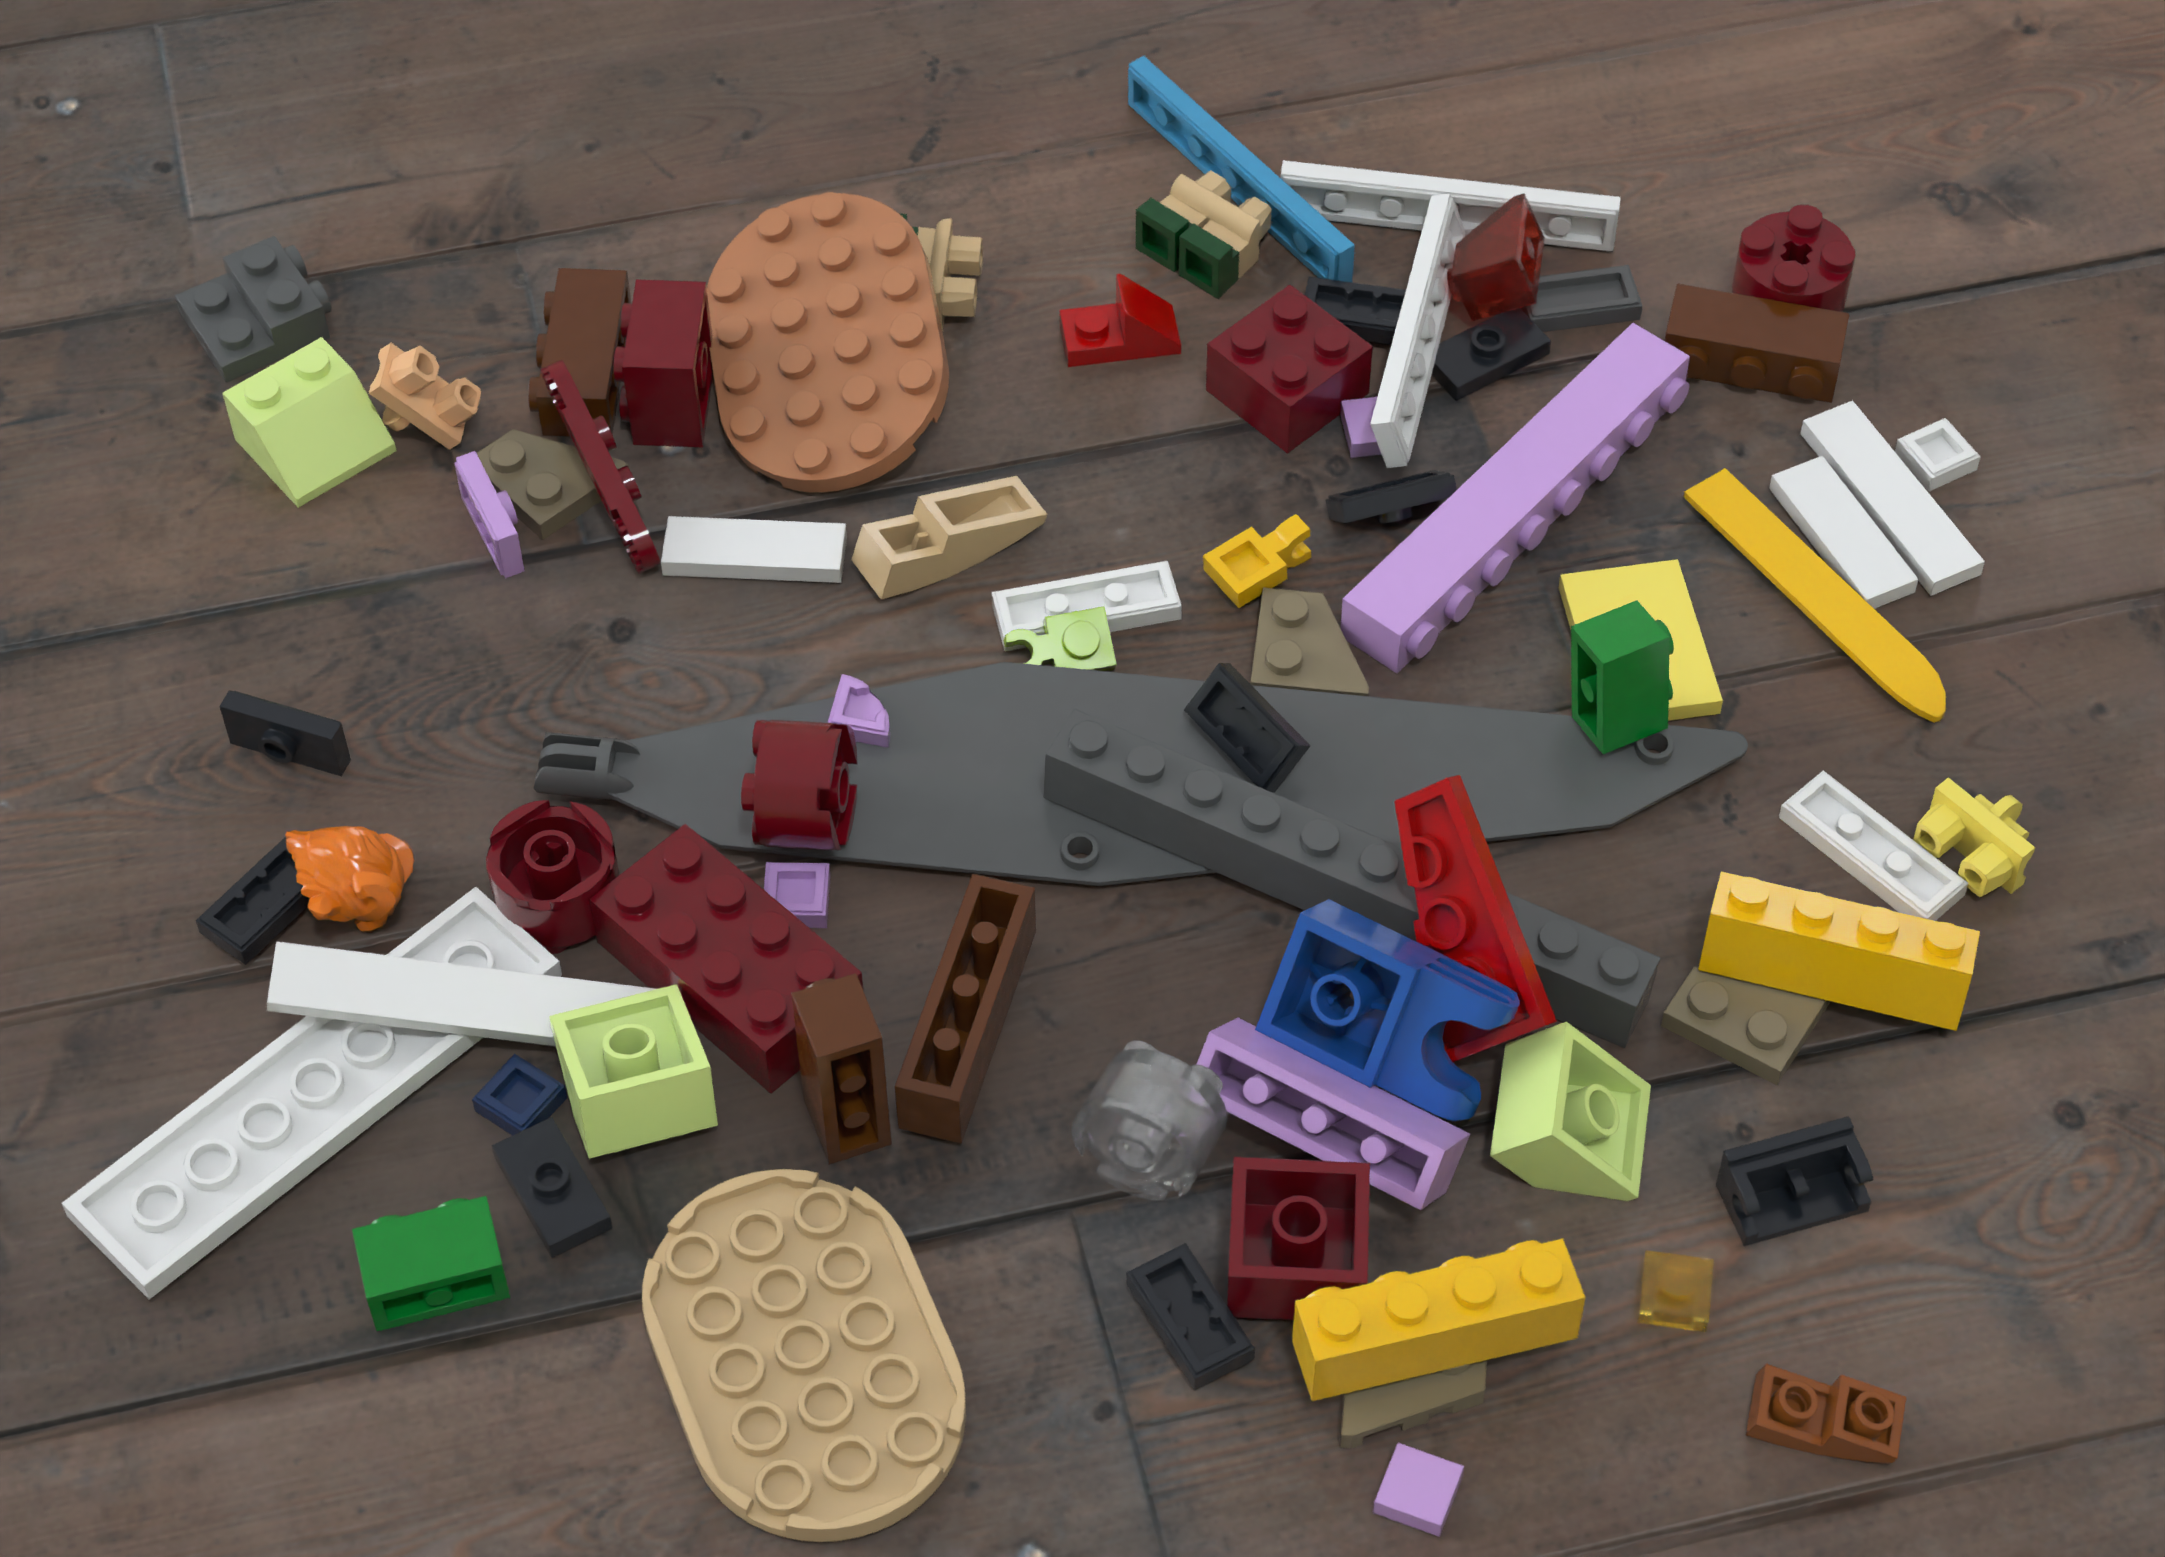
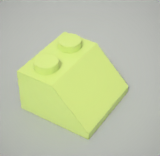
M322 337L223 392L235 440L298 508L397 451L391 435L356 373Z
M677 984L549 1016L573 1116L589 1159L718 1126L711 1067Z
M1567 1021L1506 1043L1490 1156L1536 1188L1623 1201L1636 1199L1639 1197L1651 1085Z

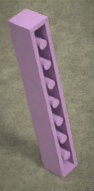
M1632 323L1343 598L1341 630L1346 641L1397 674L1414 657L1418 659L1424 657L1433 647L1438 634L1452 620L1454 622L1462 620L1473 606L1475 598L1489 584L1491 586L1499 584L1508 573L1512 562L1525 549L1528 551L1535 549L1544 538L1548 527L1561 514L1567 516L1575 510L1585 490L1597 479L1604 481L1608 478L1623 453L1632 445L1635 447L1640 446L1647 439L1654 423L1666 412L1674 413L1682 405L1689 391V383L1686 382L1690 356Z

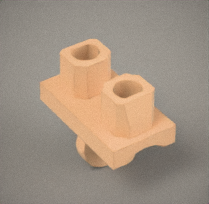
M389 343L380 349L378 355L380 367L376 378L370 386L369 394L386 405L382 419L384 425L398 432L412 423L449 450L460 444L466 421L477 413L481 396L480 388L465 377L456 379L450 384L438 376L440 366L436 357L420 345L407 352H404L393 343Z

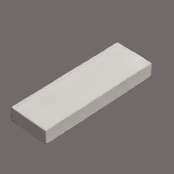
M1823 456L1772 475L1769 489L1825 563L1874 609L1915 593L1918 583L1917 576Z
M668 516L661 558L662 574L665 576L841 583L847 541L846 524Z
M1168 561L991 592L992 607L1004 651L1027 648L1023 645L1004 646V637L1012 630L1028 629L1038 636L1045 635L1043 620L1046 616L1105 606L1110 632L1181 620L1182 606Z
M1824 770L1781 805L1779 818L1899 913L1936 921L1965 896L1968 886L1967 881Z

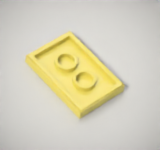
M1678 559L1560 574L1558 588L1570 629L1575 624L1636 600L1639 601L1654 620H1661L1667 626L1674 644L1673 654L1669 655V679L1673 688V697L1669 700L1668 721L1721 713L1722 696Z

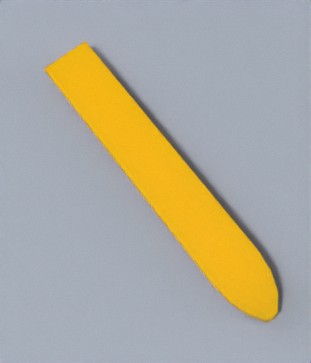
M1726 468L1684 491V498L1887 693L1915 714L1933 723L1939 722L1944 717L1946 711V692L1939 674L1928 660Z

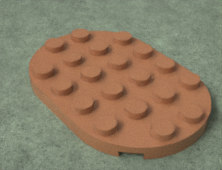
M826 192L799 198L764 211L731 241L719 257L707 285V295L713 336L710 355L719 414L725 433L741 460L756 474L759 471L767 477L780 481L783 488L794 491L823 493L845 490L868 483L893 470L916 451L913 444L925 431L931 421L937 423L945 405L949 388L948 359L931 269L924 249L911 225L895 210L874 199L855 194Z

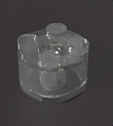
M1140 1040L1127 1043L1122 1052L1111 1059L1072 1123V1138L1075 1147L1081 1156H1083L1088 1148L1101 1162L1095 1172L1105 1181L1128 1194L1147 1200H1164L1169 1191L1180 1190V1197L1190 1190L1226 1128L1227 1111L1219 1095L1223 1088L1222 1081L1214 1071L1205 1066H1190L1171 1055L1157 1051L1146 1042Z

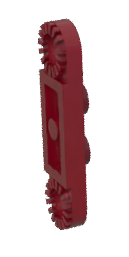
M562 359L541 368L540 372L547 389L551 390L549 391L550 397L554 396L555 398L553 403L561 419L566 424L568 434L616 531H618L620 538L624 540L622 541L624 547L630 545L626 551L636 571L640 574L660 565L661 562L656 548L634 504V501L642 498L636 481L627 465L617 469L610 456L609 451L617 448V445L604 417L601 415L592 419Z

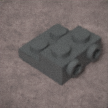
M275 236L223 257L226 274L175 295L180 314L225 382H229L289 356L321 337L324 340L330 338L325 314L331 312L332 308L326 291L318 280L307 284L304 279L307 276V270L299 251L294 245L283 248Z

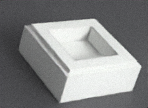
M1946 418L1897 439L1895 453L1929 492L1976 471L1980 460V455Z

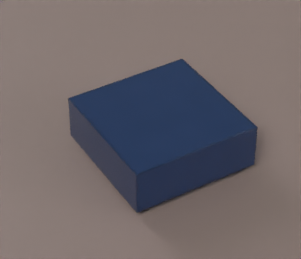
M514 1054L473 1097L472 1102L475 1112L513 1136L548 1119L568 1097L565 1085Z

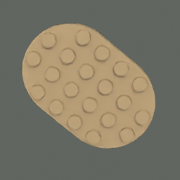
M777 1169L745 1174L720 1183L693 1199L667 1225L668 1233L657 1248L653 1259H648L642 1285V1305L651 1347L695 1462L711 1491L733 1513L751 1525L781 1537L801 1541L830 1542L858 1538L889 1527L911 1514L937 1490L956 1460L965 1431L966 1400L965 1385L957 1355L901 1228L887 1210L866 1192L856 1186L851 1191L840 1185L819 1180L818 1172L806 1170Z

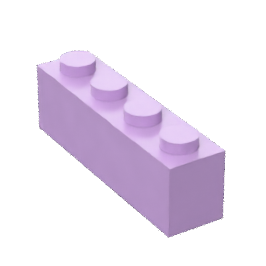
M1236 1018L1209 1032L1186 1091L1323 1161L1370 1163V1185L1419 1210H1422L1447 1192L1470 1133L1376 1086L1370 1088L1256 1031V1026L1240 1018Z

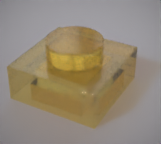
M1645 1250L1638 1323L1706 1332L1710 1316L1714 1259Z

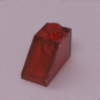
M1525 193L1512 197L1456 243L1453 266L1447 271L1448 286L1453 299L1456 302L1463 301L1472 321L1537 302L1545 237Z

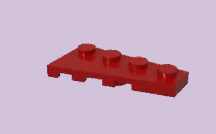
M1456 775L1445 778L1395 800L1407 885L1415 889L1419 919L1413 921L1416 942L1504 984L1515 991L1520 1000V1005L1514 1019L1507 1024L1490 1030L1477 1028L1461 1021L1449 1020L1444 1028L1443 1042L1445 1051L1451 1061H1458L1557 1022L1461 776Z

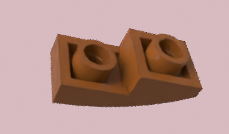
M1765 1364L1755 1377L1746 1435L1772 1444L1823 1456L1865 1462L1893 1463L1898 1458L1906 1396L1842 1374L1830 1386Z

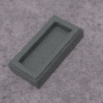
M1629 265L1521 278L1517 282L1516 293L1521 309L1543 332L1641 320L1642 303Z

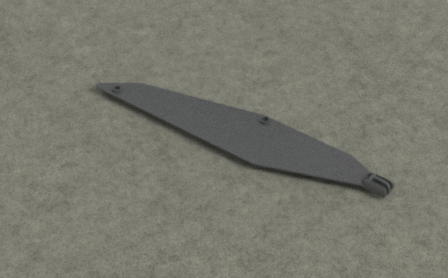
M1000 662L870 689L880 700L889 715L890 743L889 748L856 742L857 764H848L849 784L857 785L856 808L849 840L846 845H840L841 850H814L755 845L752 838L754 812L744 811L741 804L743 777L745 773H755L757 757L754 756L752 748L755 722L757 720H790L828 723L835 697L626 741L617 738L545 732L534 790L537 793L616 800L677 829L687 824L708 843L722 849L1103 886L1217 872L1044 798L1045 755L1074 709L1253 785L1255 784L1184 711L1205 681ZM1252 685L1311 745L1276 790L1275 794L1401 847L1394 801L1448 777L1461 776L1486 842L1611 828L1739 760L1746 754L1748 748L1746 738L1736 731L1668 725V728L1602 754L1570 715ZM1647 749H1654L1660 753H1652ZM1076 853H1084L1088 856L1085 858H1076L1072 855Z

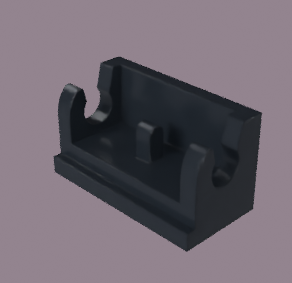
M1849 1116L1723 1151L1716 1187L1744 1246L1869 1211L1871 1200L1864 1183L1873 1181V1174L1853 1131L1854 1126Z

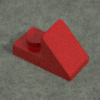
M1116 274V303L1059 310L1060 329L1068 367L1181 354L1182 346L1172 304L1122 274Z

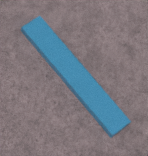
M1145 56L1129 63L1128 105L1204 174L1211 170L1225 178L1231 187V199L1239 206L1248 198H1253L1254 196L1270 205L1272 209L1271 228L1268 232L1318 278L1353 282L1355 245Z

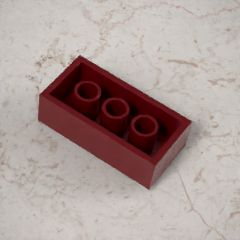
M687 824L682 825L589 898L597 943L649 988L659 989L677 984L694 1027L770 1094L800 1071L791 993L806 989L810 984L821 979H838L854 973L857 974L863 989L862 972Z

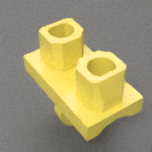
M1949 777L1935 788L1930 809L1918 822L1913 838L1916 843L1936 858H1940L1952 847L1964 855L1966 858L1961 861L1958 875L1968 882L1967 888L1978 897H1982L2000 886L2010 894L2020 888L2026 879L2023 875L2024 869L2035 850V847L2026 840L2029 832L2016 823L2022 811V803L2012 795L2003 797L1995 804L1982 794L1973 798Z

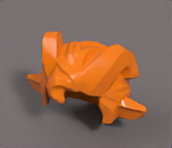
M340 826L312 831L293 830L286 832V847L295 862L297 883L303 885L301 894L310 898L308 909L317 920L347 922L357 919L355 924L363 932H372L386 924L388 916L393 914L396 905L400 901L403 885L413 870V849L405 840L389 833L378 834L375 831L360 826Z

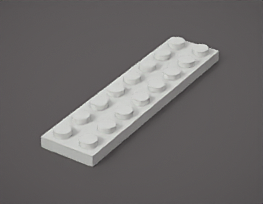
M474 887L387 954L389 956L562 976L560 961L522 927L508 920L498 909L497 905L477 887ZM306 1016L62 1202L65 1213L150 1300L483 1037Z

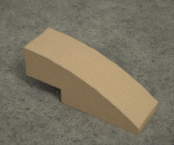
M1018 476L918 496L913 514L863 524L851 560L879 598L885 599L949 578L988 559L1044 524L1047 513Z

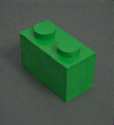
M1638 600L1571 626L1572 718L1602 754L1668 728L1669 700L1673 697V688L1669 679V655L1673 654L1674 644L1667 626L1661 620H1654Z
M487 1196L470 1200L464 1198L452 1199L434 1209L406 1216L388 1215L376 1219L370 1225L352 1229L365 1295L376 1331L511 1298Z

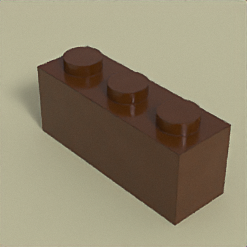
M558 268L555 291H546L544 321L545 325L548 326L547 334H538L537 366L538 368H543L562 359L592 419L602 415L613 435L621 382H616L614 378V354L617 346L625 347L626 338H623L621 333L623 303H632L627 270ZM540 372L539 377L530 378L528 392L529 409L531 412H539L543 436L570 437L566 424L561 419L553 403L555 398L554 396L550 397L549 391L551 390L547 389Z
M1677 283L1665 342L1690 356L1686 378L1832 403L1850 313Z
M854 973L838 979H821L810 984L806 989L791 993L804 1102L828 1164L830 1165L892 1145L882 1036L857 974Z

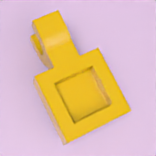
M1297 514L1286 519L1273 532L1263 538L1251 526L1203 555L1204 571L1231 601L1240 608L1262 595L1263 587L1274 588L1287 580V568L1296 567L1311 558V550L1303 542L1311 536L1310 528Z

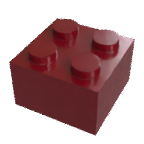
M636 279L632 303H623L621 312L622 337L626 338L625 347L617 346L614 354L615 381L624 382L625 385L622 386L620 393L621 421H630L633 445L703 448L713 382V368L710 355L713 336L706 282Z
M1289 284L1207 343L1206 391L1288 454L1337 418L1341 412V401L1362 399L1369 394L1373 346Z
M1251 1157L1233 1158L1227 1306L1234 1317L1294 1320L1295 1301L1305 1299L1316 1290L1326 1287H1338L1343 1290L1368 1284L1370 1163Z

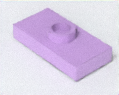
M475 451L456 457L454 464L461 498L500 575L508 578L524 572L518 533L514 527L515 524H518L517 515L507 491L496 492Z

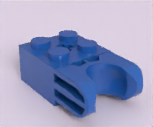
M1327 899L1300 912L1255 1030L1370 1088L1376 1085L1434 1115L1447 1120L1457 1121L1469 1119L1475 1115L1481 1101L1480 1083L1473 1076L1458 1068L1446 1053L1443 1042L1446 1023L1449 1020L1461 1021L1477 1028L1490 1030L1513 1020L1520 1005V1000L1517 993L1504 984ZM1351 992L1353 994L1354 1000L1349 997Z

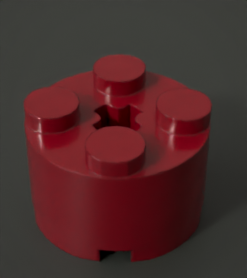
M1800 204L1792 207L1790 211L1764 216L1744 228L1741 233L1732 293L1842 312L1846 304L1856 257L1855 249L1847 235L1835 224L1824 219L1821 211L1816 207Z
M757 720L752 737L753 754L757 757L755 773H745L741 787L742 809L754 812L752 822L753 843L765 847L841 850L840 845H846L851 834L857 800V785L849 784L848 764H857V747L852 727L845 724L826 722Z
M540 800L514 809L494 827L490 836L491 844L486 856V868L494 903L508 920L522 927L551 954L563 952L568 946L583 942L596 935L589 898L620 875L612 833L606 821L590 807L570 801L571 807L550 806L549 800Z

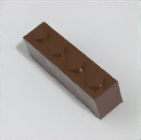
M972 873L895 1084L899 1129L962 1144L1036 933L1034 887Z

